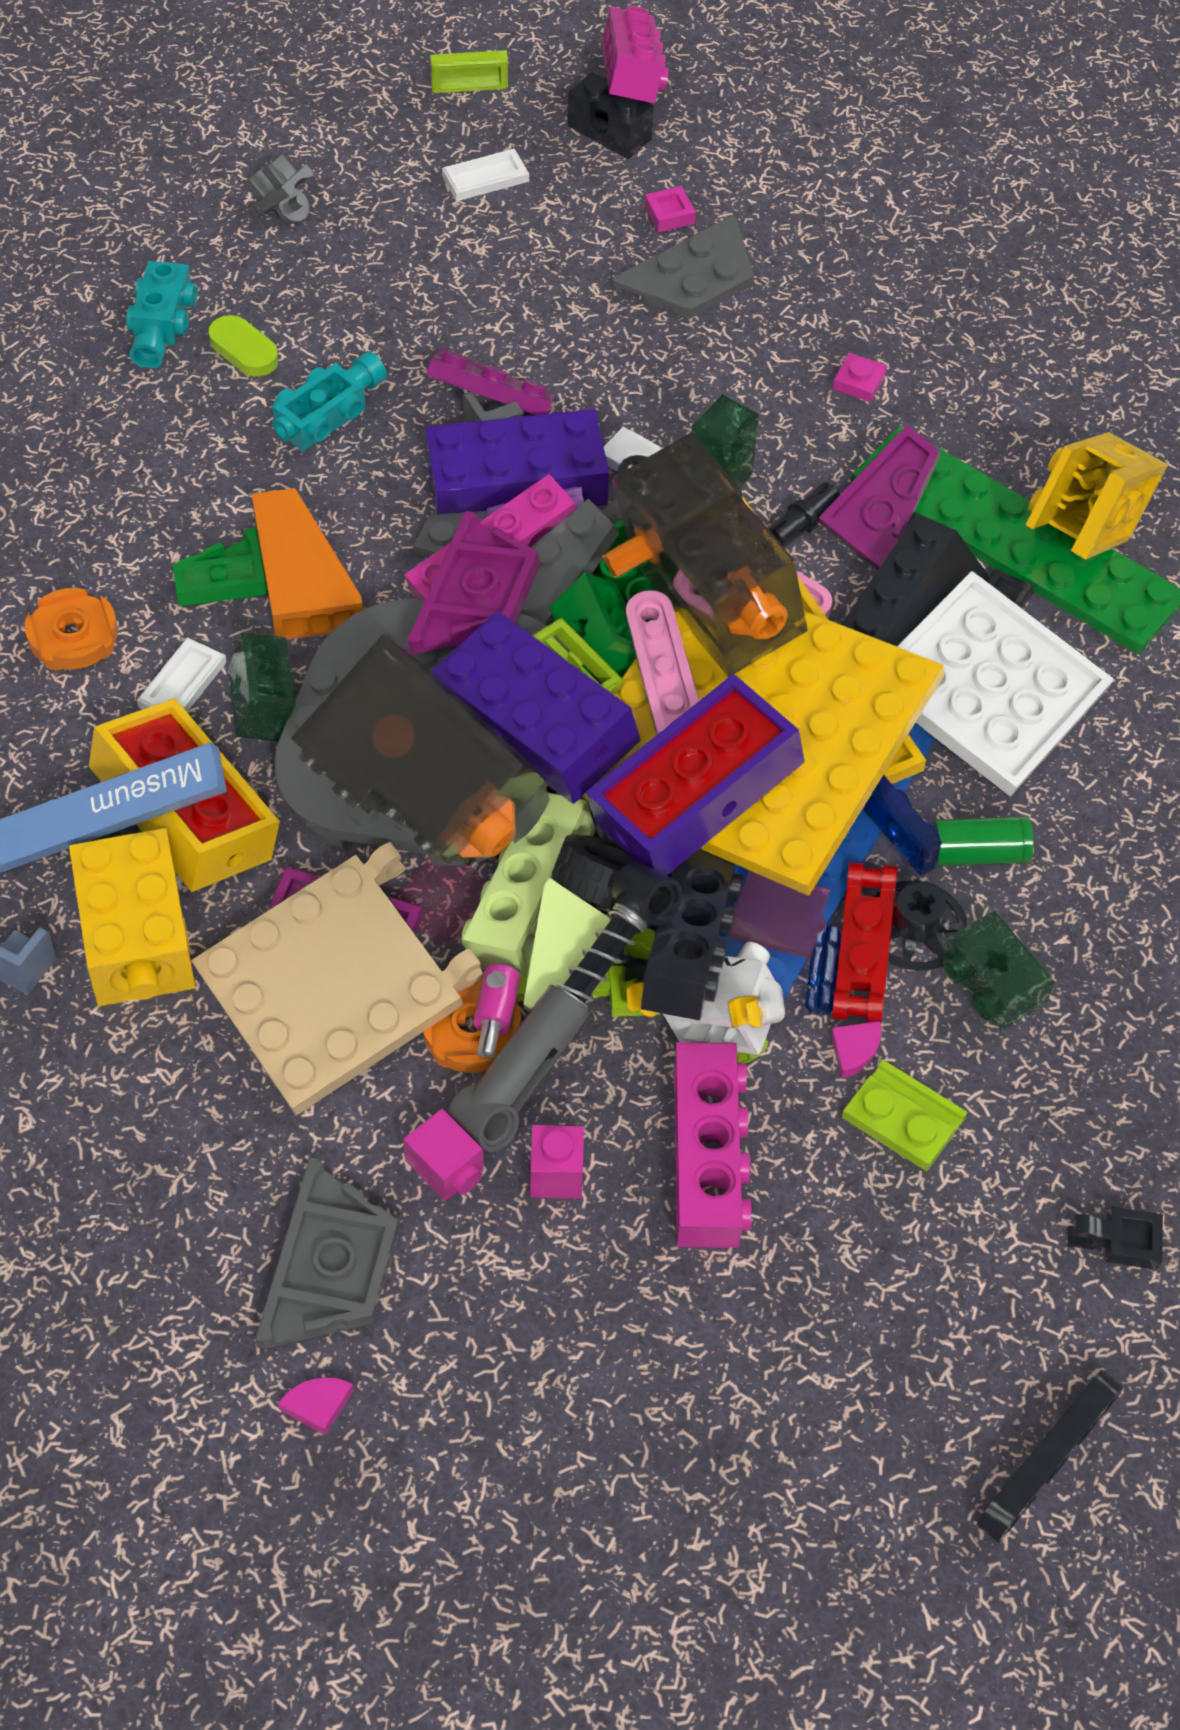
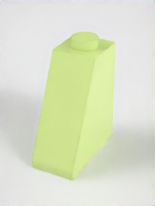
M551 878L547 880L543 888L523 1005L524 1009L528 1012L531 1011L550 984L557 986L558 983L565 984L570 977L568 968L578 966L584 958L582 948H591L597 940L595 931L605 929L610 922L609 917ZM600 983L597 985V987L595 988V990L592 992V995L594 994V992L596 991V989L598 988V986L600 985Z

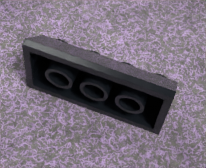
M916 513L841 625L898 646L971 571L986 582L989 579V575L957 530Z

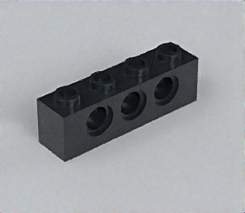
M698 849L672 871L671 879L677 881L682 888V902L676 915L669 922L657 927L644 976L641 1001L642 1010L700 1021L705 1001H715L720 973L712 970L713 967L723 968L728 939L720 937L721 934L731 935L736 907L728 904L729 902L738 903L743 875L735 873L736 864Z

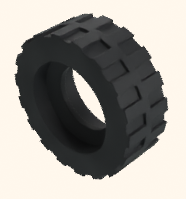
M567 835L564 838L552 871V878L558 884L584 900L613 909L615 906V901L612 897L614 880L625 865L636 861L617 843L587 835Z

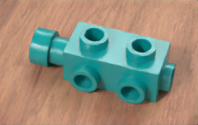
M148 261L144 276L137 279L136 301L134 305L128 306L126 315L127 329L133 330L134 335L129 355L137 366L160 367L166 352V345H175L178 335H186L188 332L189 313L186 307H195L198 289L196 282H191L189 265Z
M366 351L354 359L352 367L344 370L337 363L326 370L322 367L315 368L308 375L304 385L295 391L290 388L284 389L277 395L272 406L274 418L272 425L275 432L283 441H290L302 452L317 442L325 440L330 433L347 421L355 419L366 409L365 388L373 389L386 380L387 372L384 364L376 354Z

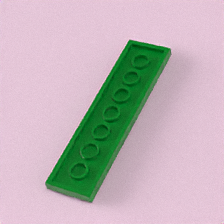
M900 425L852 473L850 483H852L861 474V472L880 454V452L898 435V433L904 428L903 426ZM935 446L939 449L940 459L911 519L918 513L957 530L977 559L994 569H998L1035 586L1034 593L1138 655L1142 653L1180 609L1179 587L1112 548L1091 558L1084 559L1071 551L1076 539L1050 524L1031 529L1026 526L1032 513L1028 510L1030 503L1028 499Z

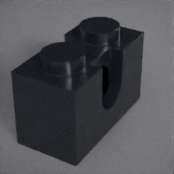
M593 72L568 92V127L628 160L652 140L653 104L609 94L607 80ZM595 115L608 122V130L599 127L595 121Z

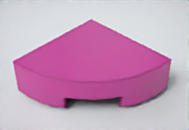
M880 1021L832 1028L831 1039L841 1078L859 1073L873 1059L881 1040Z
M336 1378L312 1379L291 1389L278 1403L279 1410L326 1435L354 1392L353 1384Z

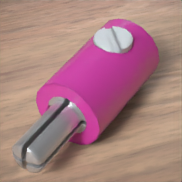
M490 965L484 970L473 1020L474 1026L481 1031L477 1054L482 1058H492L495 1053L498 1035L505 1034L510 1030L521 975L517 970L506 965Z

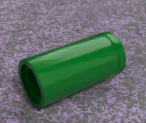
M1028 816L933 820L930 829L933 864L935 867L1030 863L1033 856V830L1030 818Z

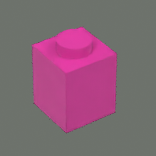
M443 1109L439 1110L403 1139L405 1161L444 1201H447L456 1192L460 1195L468 1193L481 1180L482 1171H484L483 1149Z
M532 1125L530 1197L582 1199L584 1126Z

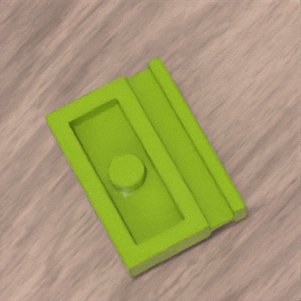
M882 1059L873 1075L869 1076L843 1110L842 1118L927 1172L966 1119L967 1111Z

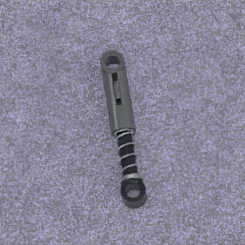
M640 861L625 865L619 871L613 883L612 897L615 901L613 911H609L610 922L605 929L595 931L597 940L591 948H582L584 958L578 966L568 968L570 977L565 984L558 983L557 986L550 984L477 1085L467 1086L454 1097L450 1104L448 1115L482 1149L488 1152H496L505 1148L513 1140L518 1131L519 1112L591 1013L587 1010L588 1006L584 1003L587 1000H594L592 992L600 981L608 982L605 974L614 962L617 964L621 963L618 956L627 944L635 945V942L632 940L635 933L640 934L644 932L646 927H651L652 925H663L676 915L683 897L682 888L677 881Z

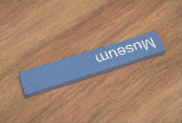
M210 742L0 819V873L69 849V845L94 840L227 792L219 747Z

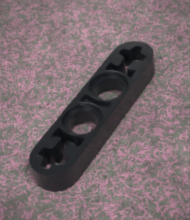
M1100 1370L989 1504L976 1526L999 1544L1037 1498L1036 1494L1043 1484L1046 1483L1048 1485L1069 1459L1068 1455L1076 1444L1080 1445L1113 1405L1124 1386L1103 1370Z

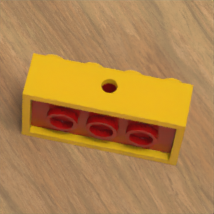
M174 698L95 726L89 767L99 780L103 782L210 742L213 744V742ZM221 752L220 757L227 792L136 824L142 832L167 828L174 871L191 892L272 860L280 824L278 818Z

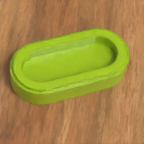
M227 315L217 318L211 323L209 327L211 346L241 372L249 376H264L275 370L278 365L276 345L245 319L234 315Z

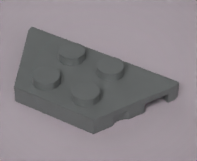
M732 215L614 276L611 279V288L619 293L627 290L641 295L646 303L657 307L669 308L673 313L691 319L753 286L754 274L737 219Z
M309 1157L255 1338L257 1348H272L370 1325L374 1322L399 1230L398 1220L380 1206L368 1203L364 1194L350 1183L346 1185L341 1183L325 1171L324 1164L315 1158Z

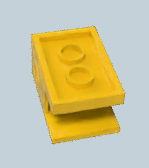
M1110 432L1066 445L1064 448L1060 447L1048 464L1047 471L1051 474L1044 488L1040 487L1030 500L1028 510L1032 513L1026 526L1035 529L1050 524L1076 539L1071 551L1084 559L1091 558L1121 545L1131 538L1168 464Z
M167 828L69 845L87 968L98 1007L136 999L144 1000L157 995L195 989L187 928L182 913Z

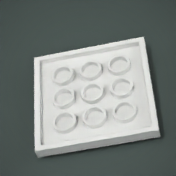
M973 571L897 646L944 665V677L915 723L1010 797L1114 681L1107 673Z

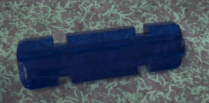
M819 925L814 930L813 945L816 947L811 951L807 985L811 987L806 991L804 1005L808 1009L809 1014L816 1016H828L833 1011L834 996L831 993L836 989L839 955H836V953L840 951L842 936L839 928L835 925Z

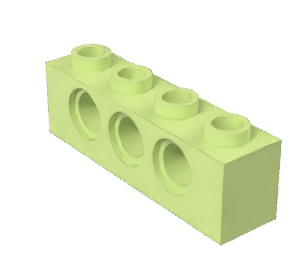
M548 793L550 800L536 825L518 842L514 843L512 840L500 853L499 865L491 881H487L484 884L480 896V904L473 918L466 921L462 931V945L465 949H471L481 963L480 969L485 970L487 966L496 964L506 965L514 968L521 976L525 977L531 963L543 888L549 878L554 880L552 878V871L564 838L567 835L572 836V834L593 837L596 830L587 800L579 799L576 803L572 804L561 795Z

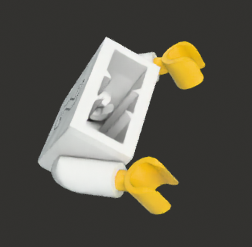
M746 942L737 957L725 956L723 968L713 967L712 971L720 973L717 993L714 1002L705 1001L700 1021L663 1014L680 1042L737 1043V1052L760 1054L770 1025L780 1022L785 1017L782 988L774 980L766 965L770 955L763 946L754 942ZM644 982L633 983L627 986V1009L632 1012L640 1010L642 1015L654 1017L657 1012L641 1009Z

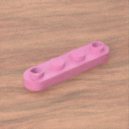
M649 590L634 595L628 601L626 616L656 735H658L699 702L672 603L665 594ZM647 619H656V620H650V621H648V622H645V620H647Z

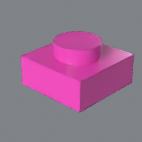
M682 186L645 194L644 207L658 233L695 224L696 211Z
M849 353L834 379L833 389L871 402L886 376L888 366Z

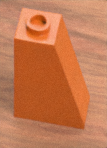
M291 488L252 494L255 525L275 640L281 641L330 634L345 620L362 611L363 604L360 593L297 490Z

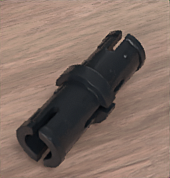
M823 482L803 500H795L787 508L788 512L766 528L775 543L780 540V544L777 546L781 552L805 531L810 533L818 526L819 517L840 496L839 491L834 485L827 489L829 482Z

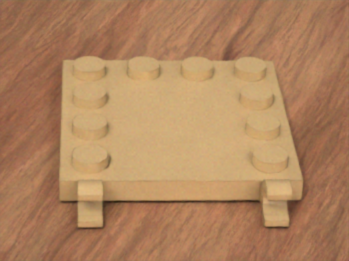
M391 842L375 850L364 865L357 855H354L191 960L195 969L296 1116L462 1007L463 1002L458 992L483 978L484 973L479 968L481 963L470 948L456 955L450 961L447 968L441 971L379 887L405 871V867L400 861L401 855Z

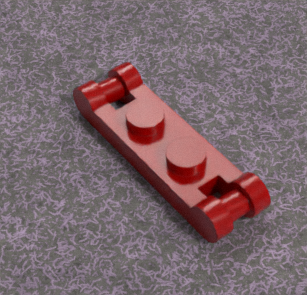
M849 863L833 1002V1019L848 1020V1015L867 1017V1022L880 1021L882 1023L898 866L883 865V869L864 868V863ZM862 887L881 888L880 898L862 896ZM851 990L870 992L869 997L850 996Z

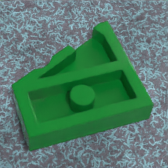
M256 527L244 530V540L230 547L224 548V545L219 542L206 548L199 555L189 556L172 564L178 607L267 595Z

